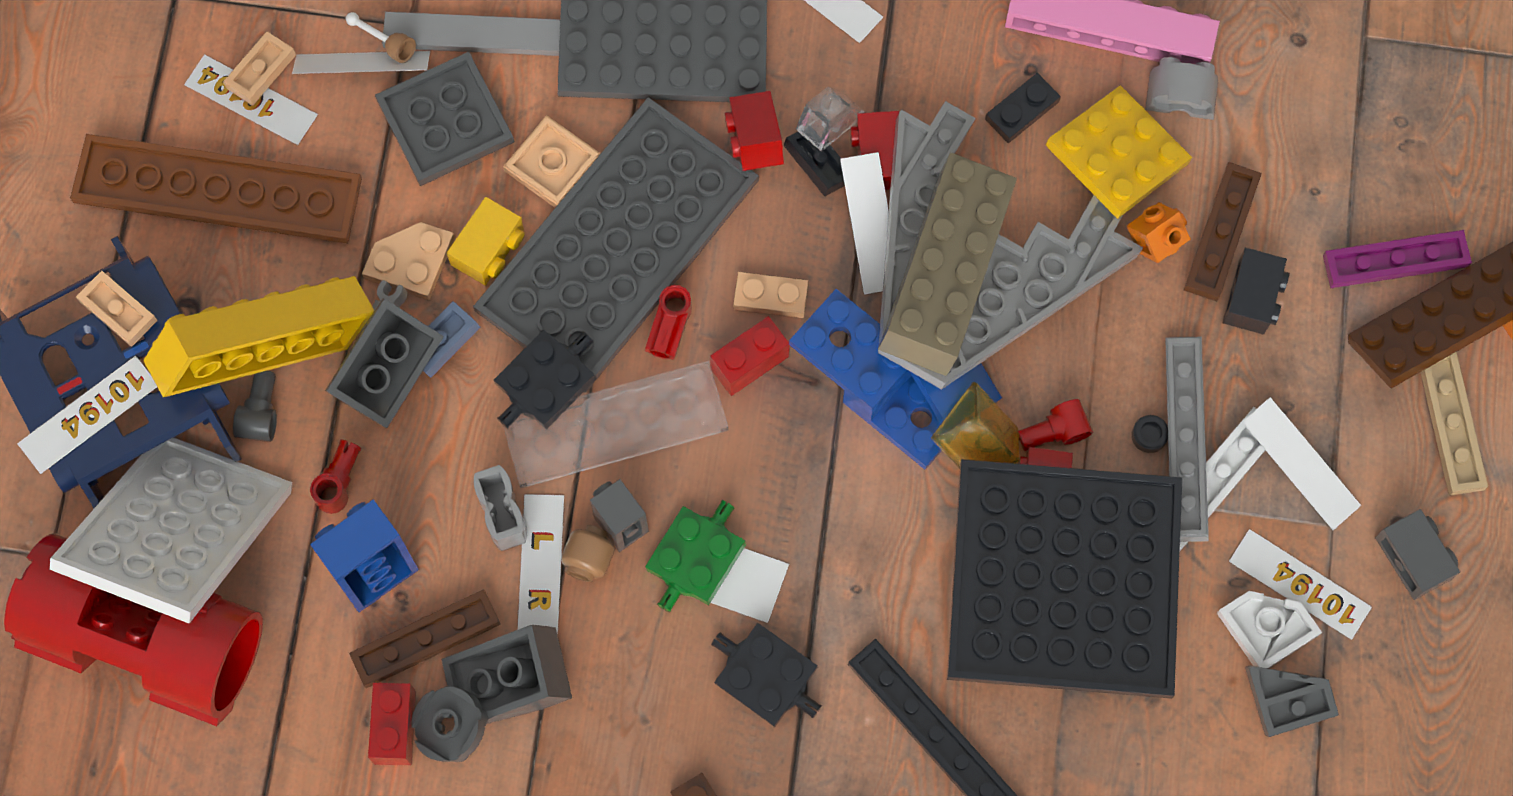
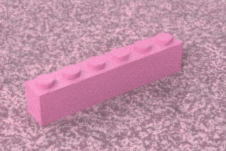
M1011 0L1005 27L1160 62V59L1164 57H1174L1179 59L1181 63L1196 64L1198 62L1210 63L1220 21L1213 20L1204 14L1190 15L1177 12L1176 9L1169 6L1154 7L1145 5L1139 0Z

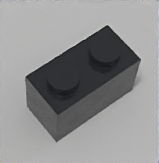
M1245 247L1238 261L1223 324L1262 335L1265 334L1270 324L1276 325L1281 311V305L1276 303L1278 292L1284 293L1290 275L1289 272L1284 271L1286 258Z

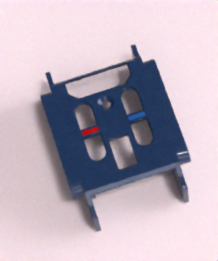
M118 236L112 238L111 241L121 259L10 318H7L0 309V376L30 434L67 407L63 401L64 399L85 388L89 391L134 356L138 359L145 357L151 349L152 343L163 330L165 322L169 318L181 314L149 255L134 262ZM103 271L104 273L109 272L113 281L158 320L143 335L145 339L135 343L132 347L121 350L111 329L93 313L82 317L45 338L28 334L20 318L92 281ZM86 334H92L95 338L91 345H85L82 342V338ZM54 345L66 349L78 372L77 375L55 386L43 362L44 352ZM220 383L164 398L160 391L147 394L138 402L149 421L148 424L123 436L115 420H113L52 465L49 470L63 493L80 485L94 509L104 498L97 484L99 483L97 478L201 422L204 425L211 423L224 448L235 462L242 458L216 412L230 404Z

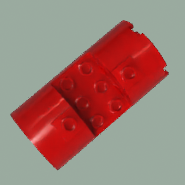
M49 534L43 537L26 557L32 563L26 568L21 579L15 578L7 600L4 627L5 631L12 633L11 638L15 640L14 648L78 673H82L98 659L142 676V686L145 691L150 692V701L217 727L233 710L234 701L242 690L252 669L262 636L263 618L261 613L213 593L190 623L181 621L50 570V558L68 538L57 534Z

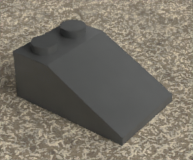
M529 625L441 659L447 686L458 687L472 693L488 714L487 724L542 710L572 699L556 627Z

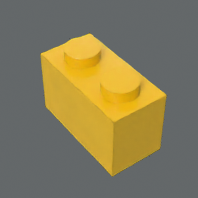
M485 197L447 251L450 265L486 286L491 278H497L505 266L504 259L511 249L516 250L523 241L525 232H523L522 218Z

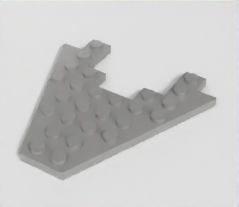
M946 101L930 126L903 110L900 111L896 119L879 345L939 173L950 152L956 153L976 119ZM1093 195L1069 239L1037 222L1023 248L1000 234L998 235L958 358L947 376L878 350V353L942 390L1137 258L1143 247L1114 231L1122 216L1117 219Z

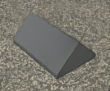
M382 298L325 391L383 427L388 428L444 336Z

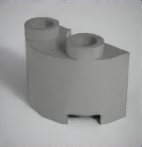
M1174 57L1160 59L1159 66L1154 67L1149 75L1145 110L1162 113L1184 111L1190 117L1214 120L1218 88V76L1215 74V66L1208 62H1198L1196 64L1181 63L1179 59Z

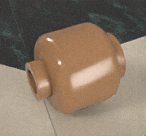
M587 525L586 530L577 529L571 532L561 556L563 565L567 567L565 572L585 582H593L594 578L603 577L607 572L615 551L613 543L606 538L608 533L592 525Z

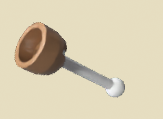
M354 12L347 14L346 22L348 25H357L384 41L387 54L395 61L405 63L413 56L416 48L413 38L403 33H394L387 36L360 20L358 14Z

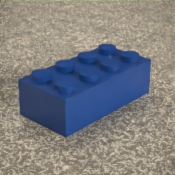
M374 499L367 504L361 502L354 506L347 513L345 520L336 526L331 524L320 530L315 536L316 540L310 544L359 613L419 570L401 536Z

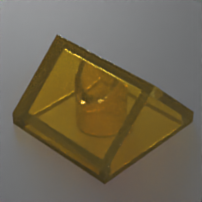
M972 382L931 439L959 469L961 459L1013 464L1019 462L1018 427L977 383Z

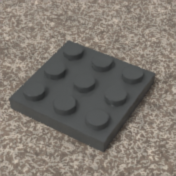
M466 52L375 94L376 100L420 186L515 142L470 52Z

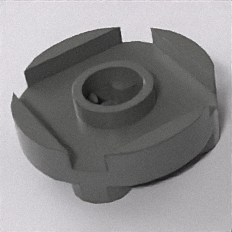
M446 686L437 691L432 690L421 698L412 715V728H415L417 740H414L416 746L430 759L441 762H463L479 746L488 722V714L481 707L479 700L467 690L453 686ZM453 716L455 726L452 731H448L445 734L446 727L442 724L444 718L450 719Z

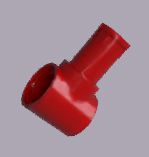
M1072 399L1055 406L1050 410L1051 415L1046 416L1045 421L1017 431L1024 451H1027L1029 447L1034 448L1052 441L1056 443L1062 441L1064 445H1071L1093 434L1079 399Z
M340 439L329 467L324 468L323 473L314 478L311 483V496L320 510L325 513H338L347 505V488L351 481L349 474L362 449L352 442L348 445V441ZM326 488H338L336 496L331 500L321 499V494Z

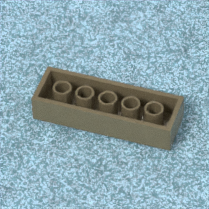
M950 152L939 173L878 350L947 376L958 358L1017 178Z

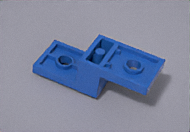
M835 289L789 340V345L844 389L843 403L926 470L968 421L946 433L909 370L878 353L880 324L839 290ZM843 331L850 337V342L844 347H837L831 343L830 336L834 332ZM917 411L926 412L931 418V423L927 427H917L911 421L912 414Z

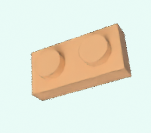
M266 32L223 81L226 89L253 106L296 56L294 48Z
M103 271L76 296L81 304L131 347L158 321L152 313Z
M738 272L734 310L804 318L808 280Z

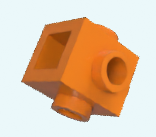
M1160 202L1146 208L1142 215L1126 225L1133 242L1143 247L1139 254L1156 263H1159L1167 256L1175 254L1182 245L1191 240L1185 227L1187 220L1182 212L1177 208L1172 209Z

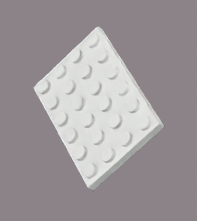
M173 437L145 452L137 459L50 558V570L190 623L291 494L292 482Z

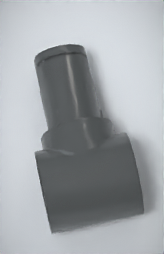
M267 370L254 374L249 398L245 400L244 406L239 405L235 411L233 420V435L235 438L269 442L273 440L277 423L276 410L273 409V404L271 403L276 378L273 372Z

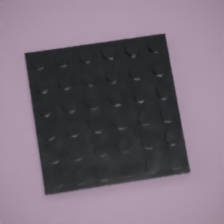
M961 459L947 680L1172 699L1175 696L1182 477Z

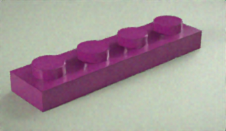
M1464 230L1327 250L1323 254L1330 288L1467 268L1472 263Z

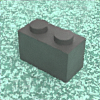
M621 479L613 484L610 481L606 482L593 492L594 497L590 499L594 519L608 533V538L619 552L649 532L646 513Z
M1421 509L1384 528L1375 537L1413 600L1451 581L1460 573L1457 557L1450 548L1444 547L1438 537L1439 531L1435 522L1429 516H1425Z

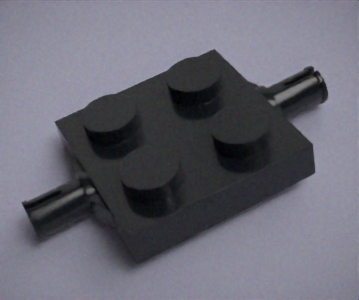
M543 330L494 379L495 384L508 395L512 403L497 417L498 421L508 429L521 414L535 419L547 430L597 379L595 374L579 358L593 344V340L585 332H582L567 346L559 343Z
M759 623L756 624L748 637L738 645L721 632L716 636L727 647L716 639L713 640L711 645L728 656L726 667L714 682L718 687L773 727H776L784 714L794 708L795 705L811 716V718L817 715V712L806 704L818 712L822 705L804 693L807 682L817 670L818 665Z

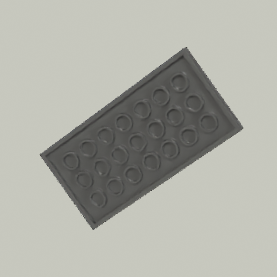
M648 97L475 303L473 309L524 348L543 330L559 343L567 346L582 332H585L593 340V344L579 358L598 379L659 304L662 291L677 282L759 181V175L752 170L742 171L741 163ZM593 383L584 391L585 393L589 390Z

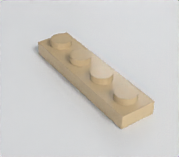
M1457 352L1421 372L1449 495L1484 491L1488 488Z

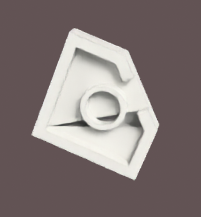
M1248 591L1217 612V615L1252 665L1257 667H1272L1322 633L1301 602L1267 597L1258 592Z

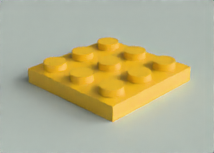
M1121 85L1052 135L1045 144L1117 219L1181 171L1192 159L1188 152Z

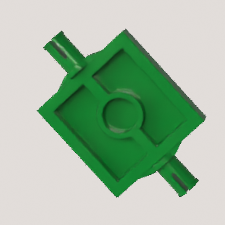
M721 500L720 505L711 518L701 516L684 506L679 511L645 566L648 572L662 579L668 586L661 600L657 603L663 610L665 608V611L670 613L680 595L694 597L708 606L746 546L744 539L729 532L724 526L731 512L735 509L730 503L727 504L726 501Z

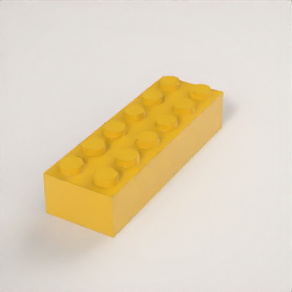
M355 276L344 279L334 277L323 284L315 286L304 284L293 291L281 294L275 291L256 300L241 299L230 306L222 308L212 306L193 315H175L165 322L163 330L152 343V347L143 361L164 398L347 350L374 313V309Z

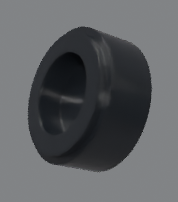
M1155 415L1141 417L1132 429L1134 445L1146 453H1154L1161 450L1168 441V425L1162 418Z

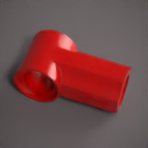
M671 285L666 287L660 294L659 307L645 352L665 360H675L686 322L692 311L690 293L686 288L680 285ZM677 298L683 300L685 306L680 311H671L666 307L667 302Z

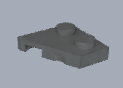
M1251 665L1245 667L1265 736L1272 737L1339 715L1329 679Z

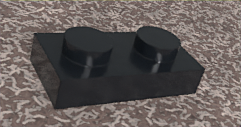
M1037 72L986 114L985 120L1007 143H1010L1058 104L1061 96Z
M814 124L786 137L783 146L824 197L845 186L840 161L841 157Z

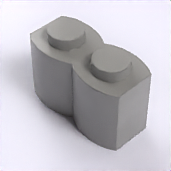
M498 465L475 473L474 489L485 512L486 526L494 544L499 550L503 551L526 543V526L520 509L516 504L515 493L506 471Z

